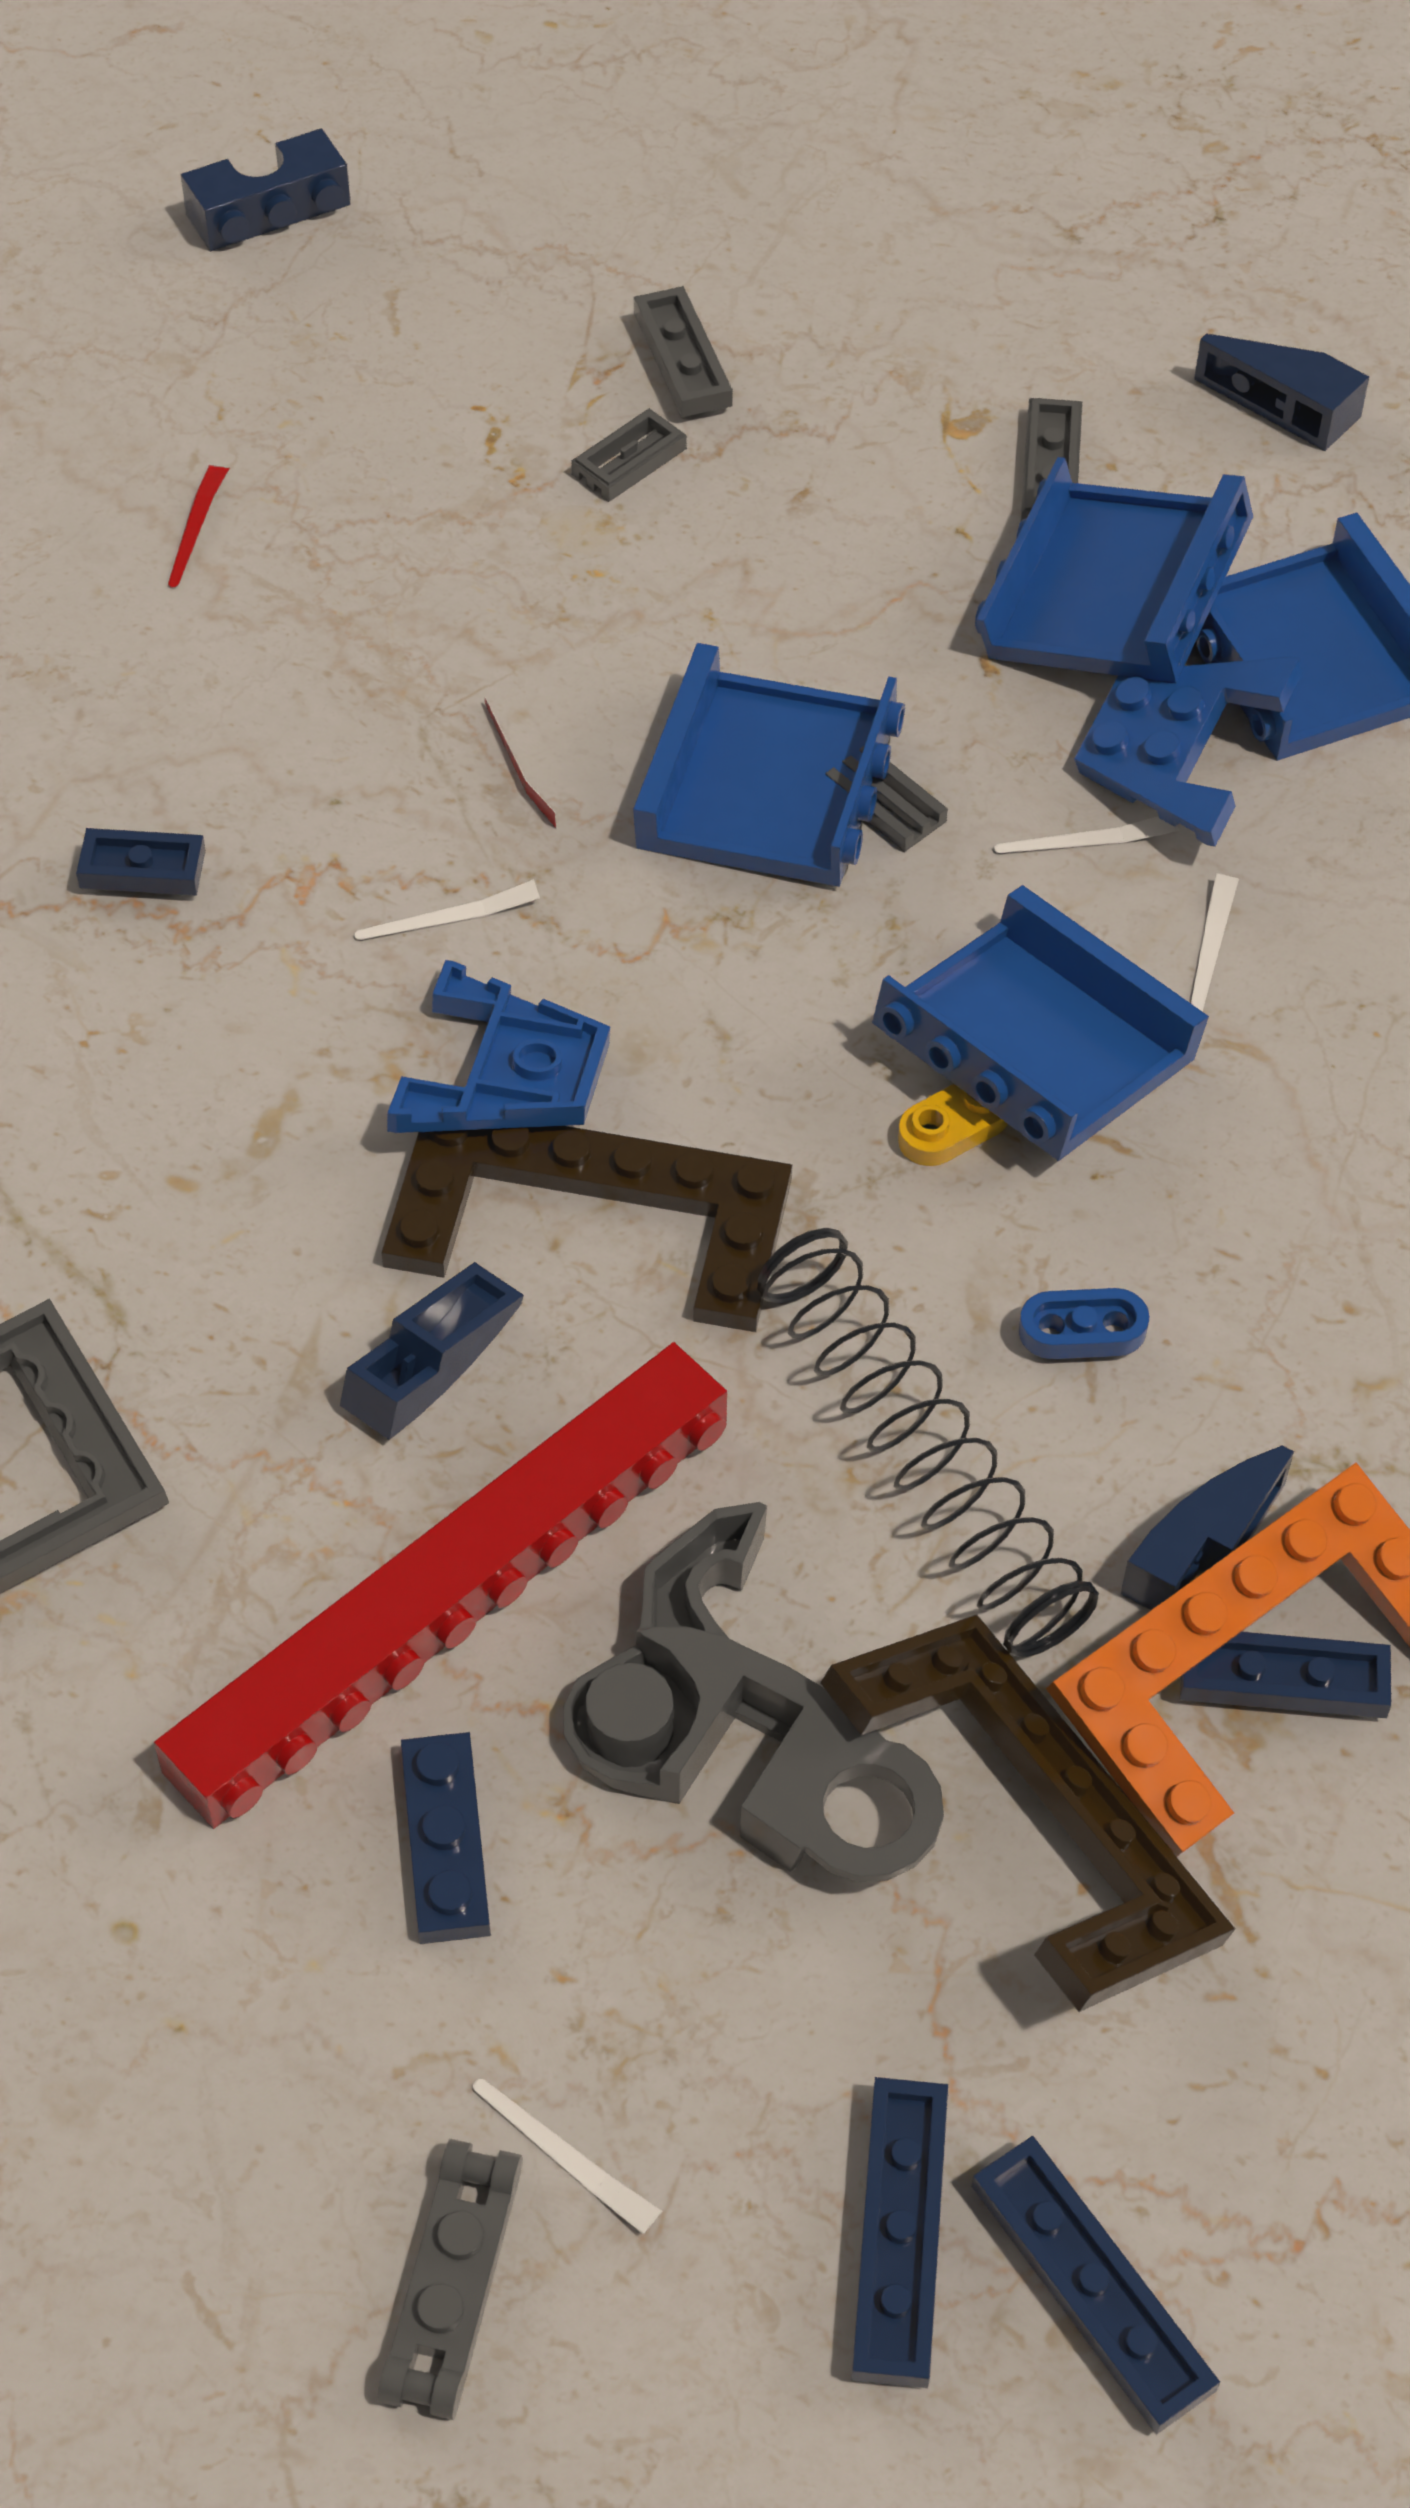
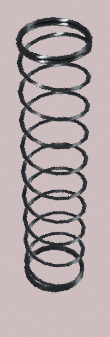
M820 1228L807 1231L791 1239L777 1249L766 1261L758 1276L757 1290L767 1302L782 1304L799 1300L827 1283L840 1269L846 1256L852 1258L858 1269L856 1285L830 1291L810 1302L793 1318L788 1334L792 1338H807L820 1332L832 1324L849 1307L858 1290H867L876 1293L884 1304V1316L881 1323L858 1328L837 1339L817 1358L814 1372L817 1375L824 1376L846 1369L860 1359L874 1345L884 1328L893 1327L904 1331L910 1339L911 1351L907 1361L885 1366L865 1376L844 1395L840 1410L843 1413H857L871 1407L884 1398L901 1381L910 1366L920 1365L932 1370L937 1377V1391L933 1400L911 1405L893 1414L873 1431L866 1447L870 1451L876 1452L884 1451L897 1445L926 1421L937 1404H949L959 1408L964 1415V1429L960 1439L939 1444L918 1455L897 1474L893 1486L897 1490H909L923 1484L944 1468L965 1443H977L986 1446L992 1454V1466L987 1478L966 1484L941 1498L924 1514L921 1527L925 1530H931L952 1522L980 1498L990 1483L1004 1482L1013 1485L1020 1493V1505L1015 1517L995 1524L964 1542L952 1554L948 1566L951 1569L958 1570L967 1568L980 1561L1008 1537L1016 1524L1032 1522L1042 1525L1048 1533V1545L1041 1560L1023 1565L995 1581L980 1595L976 1607L980 1610H988L1005 1603L1019 1593L1038 1574L1044 1565L1057 1563L1070 1565L1077 1573V1581L1062 1584L1042 1594L1027 1605L1007 1628L1003 1645L1012 1656L1029 1657L1042 1653L1061 1643L1075 1633L1089 1619L1097 1606L1099 1592L1091 1582L1083 1581V1570L1076 1561L1064 1558L1048 1559L1054 1544V1529L1045 1520L1034 1517L1020 1518L1025 1507V1489L1019 1481L1006 1477L993 1478L997 1468L996 1448L990 1441L979 1438H966L970 1427V1412L961 1402L951 1399H939L943 1388L941 1371L935 1364L922 1360L912 1361L916 1351L915 1335L907 1326L893 1322L886 1323L890 1313L889 1299L881 1289L869 1285H861L863 1262L856 1253L848 1251V1241L843 1234L836 1229ZM828 1237L839 1240V1248L821 1249L804 1254L784 1265L769 1279L772 1271L783 1259L798 1248L815 1240ZM836 1253L831 1263L808 1283L789 1292L779 1294L768 1293L769 1288L776 1279L795 1265L816 1256ZM852 1291L846 1302L822 1324L804 1333L796 1334L793 1331L794 1326L801 1317L816 1305L833 1296ZM877 1329L870 1341L856 1355L843 1364L830 1370L822 1371L819 1368L820 1363L826 1356L843 1342L861 1333ZM903 1367L897 1377L871 1400L855 1408H847L845 1406L849 1398L867 1382L888 1371ZM929 1406L924 1414L897 1438L881 1446H874L872 1444L879 1433L895 1420L914 1410ZM954 1446L951 1452L927 1474L909 1484L901 1485L899 1483L901 1478L920 1461L940 1450ZM980 1486L978 1491L954 1513L936 1523H927L931 1515L949 1500ZM1007 1527L990 1546L978 1555L963 1563L955 1564V1560L964 1550L979 1539ZM1033 1569L1018 1586L1003 1597L991 1603L983 1604L984 1600L1002 1584L1025 1571ZM1079 1592H1089V1597L1082 1608L1067 1623L1053 1633L1041 1638L1066 1615L1075 1603ZM1072 1595L1063 1609L1044 1628L1023 1642L1013 1645V1641L1020 1630L1034 1616L1049 1605Z

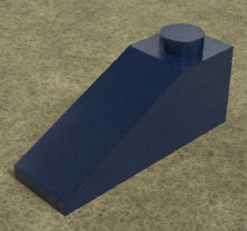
M1206 333L1200 339L1194 380L1326 451L1361 418L1369 376L1323 352Z

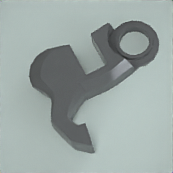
M755 1502L716 1508L645 1566L640 1628L636 1631V1645L577 1678L563 1706L564 1737L582 1768L611 1788L680 1804L734 1719L737 1718L781 1742L741 1805L740 1837L788 1871L798 1867L804 1853L808 1854L830 1873L857 1882L888 1881L915 1868L935 1846L943 1822L944 1809L939 1782L928 1763L906 1745L888 1741L876 1730L861 1735L823 1687L791 1667L729 1639L719 1627L703 1603L702 1597L710 1588L718 1584L730 1585L743 1590L764 1540L767 1505ZM855 1777H876L891 1782L905 1794L912 1807L913 1819L910 1827L898 1840L883 1847L863 1848L847 1843L832 1831L824 1816V1805L827 1797L839 1784Z

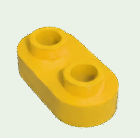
M952 1084L911 1106L903 1113L899 1123L898 1144L903 1155L910 1161L923 1166H937L998 1135L1006 1128L1008 1123L989 1109L983 1107L958 1086ZM926 1124H933L939 1128L926 1129L922 1126Z

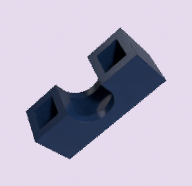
M322 128L275 143L278 170L266 176L252 177L241 174L233 167L229 159L180 174L186 216L210 252L351 205L347 163Z

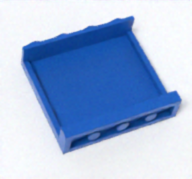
M1057 457L1047 479H1043L1038 487L1036 501L1027 519H1023L1019 524L1016 541L1007 559L1002 560L998 566L996 581L987 599L983 600L977 608L975 626L977 632L981 634L988 658L1177 683L1254 517L1245 477L1223 474L1211 498L1072 483L1066 459Z
M1357 512L1337 518L1332 544L1225 577L1196 640L1202 659L1208 664L1281 657H1296L1300 660L1303 674L1283 713L1239 705L1248 717L1251 730L1256 739L1261 742L1264 741L1277 761L1410 718V584Z
M697 643L633 808L636 849L840 887L847 864L856 865L860 856L863 840V831L859 830L861 822H870L875 811L877 787L871 786L873 779L886 778L891 758V745L888 742L890 736L898 738L902 730L905 704L897 702V678L888 676L881 700L720 672L719 646ZM865 745L863 753H861L859 749ZM850 755L859 762L856 773L842 763ZM833 767L852 782L849 793L825 775V773Z
M1021 885L1007 895L1000 923L909 985L903 986L890 975L883 978L872 1023L885 1032L887 1036L900 1043L931 1066L933 1070L943 1075L978 1101L983 1107L989 1109L1024 1135L1030 1142L1039 1146L1057 1161H1060L1191 1063L1197 1054L1209 1016L1027 887Z

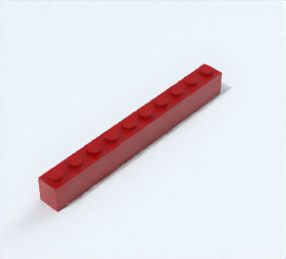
M672 1342L155 1740L154 1746L162 1774L213 1829L230 1816L237 1818L247 1813L259 1801L263 1790L285 1773L288 1775L294 1774L304 1768L316 1754L317 1748L339 1730L346 1732L356 1727L367 1716L371 1705L392 1688L400 1690L408 1686L420 1674L425 1662L444 1647L451 1649L461 1644L472 1633L477 1621L495 1607L504 1608L513 1603L523 1593L528 1581L547 1566L554 1568L564 1563L573 1554L580 1540L598 1526L606 1528L612 1525L624 1513L628 1503L646 1488L655 1489L664 1484L674 1473L677 1464L696 1449L703 1451L712 1446L721 1437L727 1425V1390L681 1347Z

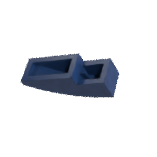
M476 1262L472 1263L395 1317L392 1321L389 1339L347 1367L340 1406L390 1440L419 1417L474 1363L521 1306L524 1295Z
M1282 1445L1246 1459L1210 1479L1180 1501L1148 1533L1127 1561L1121 1594L1145 1608L1153 1610L1193 1581L1199 1570L1205 1572L1251 1539L1285 1486L1294 1451Z

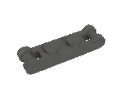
M454 2139L448 2140L441 2163L437 2188L395 2338L382 2372L378 2390L379 2403L401 2408L404 2401H410L430 2406L431 2415L454 2420L460 2404L518 2187L523 2162L522 2155L500 2150L497 2157L473 2152L472 2143ZM465 2182L490 2187L486 2205L461 2200ZM418 2354L443 2360L442 2368L439 2370L438 2375L414 2370Z

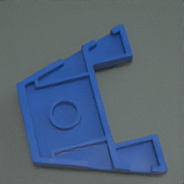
M1281 657L1184 666L1177 683L1148 680L1140 677L1118 676L1074 758L1079 773L1131 803H1134L1136 800L1156 810L1161 820L1174 827L1181 824L1195 832L1196 838L1200 842L1216 847L1236 807L1232 791L1186 782L1227 703L1284 712L1303 674L1299 658Z
M445 960L432 994V1012L488 1022L486 1031L465 1087L401 1076L387 1113V1132L411 1133L584 1125L609 1048L610 1026L546 999H542L539 1005H535L511 995L510 984L493 977L485 984L466 976V966L455 961Z

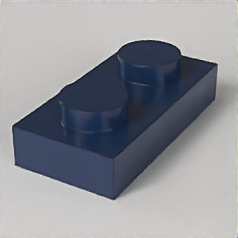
M86 828L76 871L79 888L197 896L206 852L203 835Z

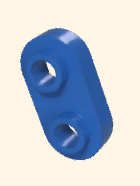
M1121 1288L1045 1291L1032 1296L1023 1305L1019 1322V1337L1027 1350L1036 1356L1046 1359L1123 1356L1136 1351L1145 1341L1150 1318L1149 1310L1145 1302L1138 1295ZM1109 1325L1119 1326L1124 1331L1111 1332L1107 1330L1105 1327ZM1052 1328L1060 1334H1048L1041 1330Z

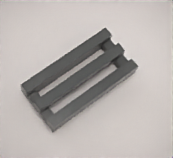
M649 408L571 460L572 475L578 480L586 477L587 486L593 491L600 487L602 497L610 502L687 449V435ZM656 429V431H654L653 433H651L650 435H648L646 438H644L643 440H641L640 442H638V440L641 439L643 436H645L646 434H648V433L651 432L652 430ZM621 452V454L618 457H616L603 467L598 468L599 466H601L602 464H604L605 462H607L608 460H610L615 455Z
M865 745L859 749L861 753H863ZM850 755L842 763L856 773L859 762ZM891 762L885 779H873L871 786L877 787V801L890 812L894 811L914 828L911 830L877 802L872 820L869 823L904 852L947 822L948 808ZM834 767L825 773V775L849 793L852 782Z

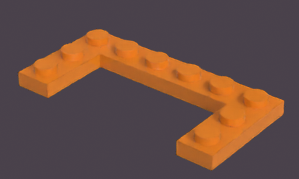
M1357 1462L1054 1680L1046 1688L1129 1800L1176 1857L1232 1816L1234 1811L1150 1703V1699L1339 1560L1345 1564L1410 1647V1529Z

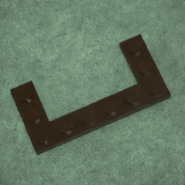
M570 1126L418 1132L381 1252L382 1263L385 1268L445 1278L474 1177L713 1217L715 1222L693 1307V1322L756 1332L764 1301L761 1293L757 1290L758 1276L766 1261L775 1253L792 1181L793 1164Z
M977 1614L832 1664L820 1683L861 1735L960 1699L1124 1902V1904L1046 1937L1034 1954L1078 2012L1223 1946L1234 1932L1235 1927Z

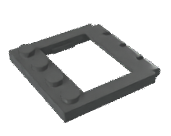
M50 1298L0 1324V1370L11 1365L88 1499L62 1513L57 1510L0 1540V1594L169 1504L163 1486Z

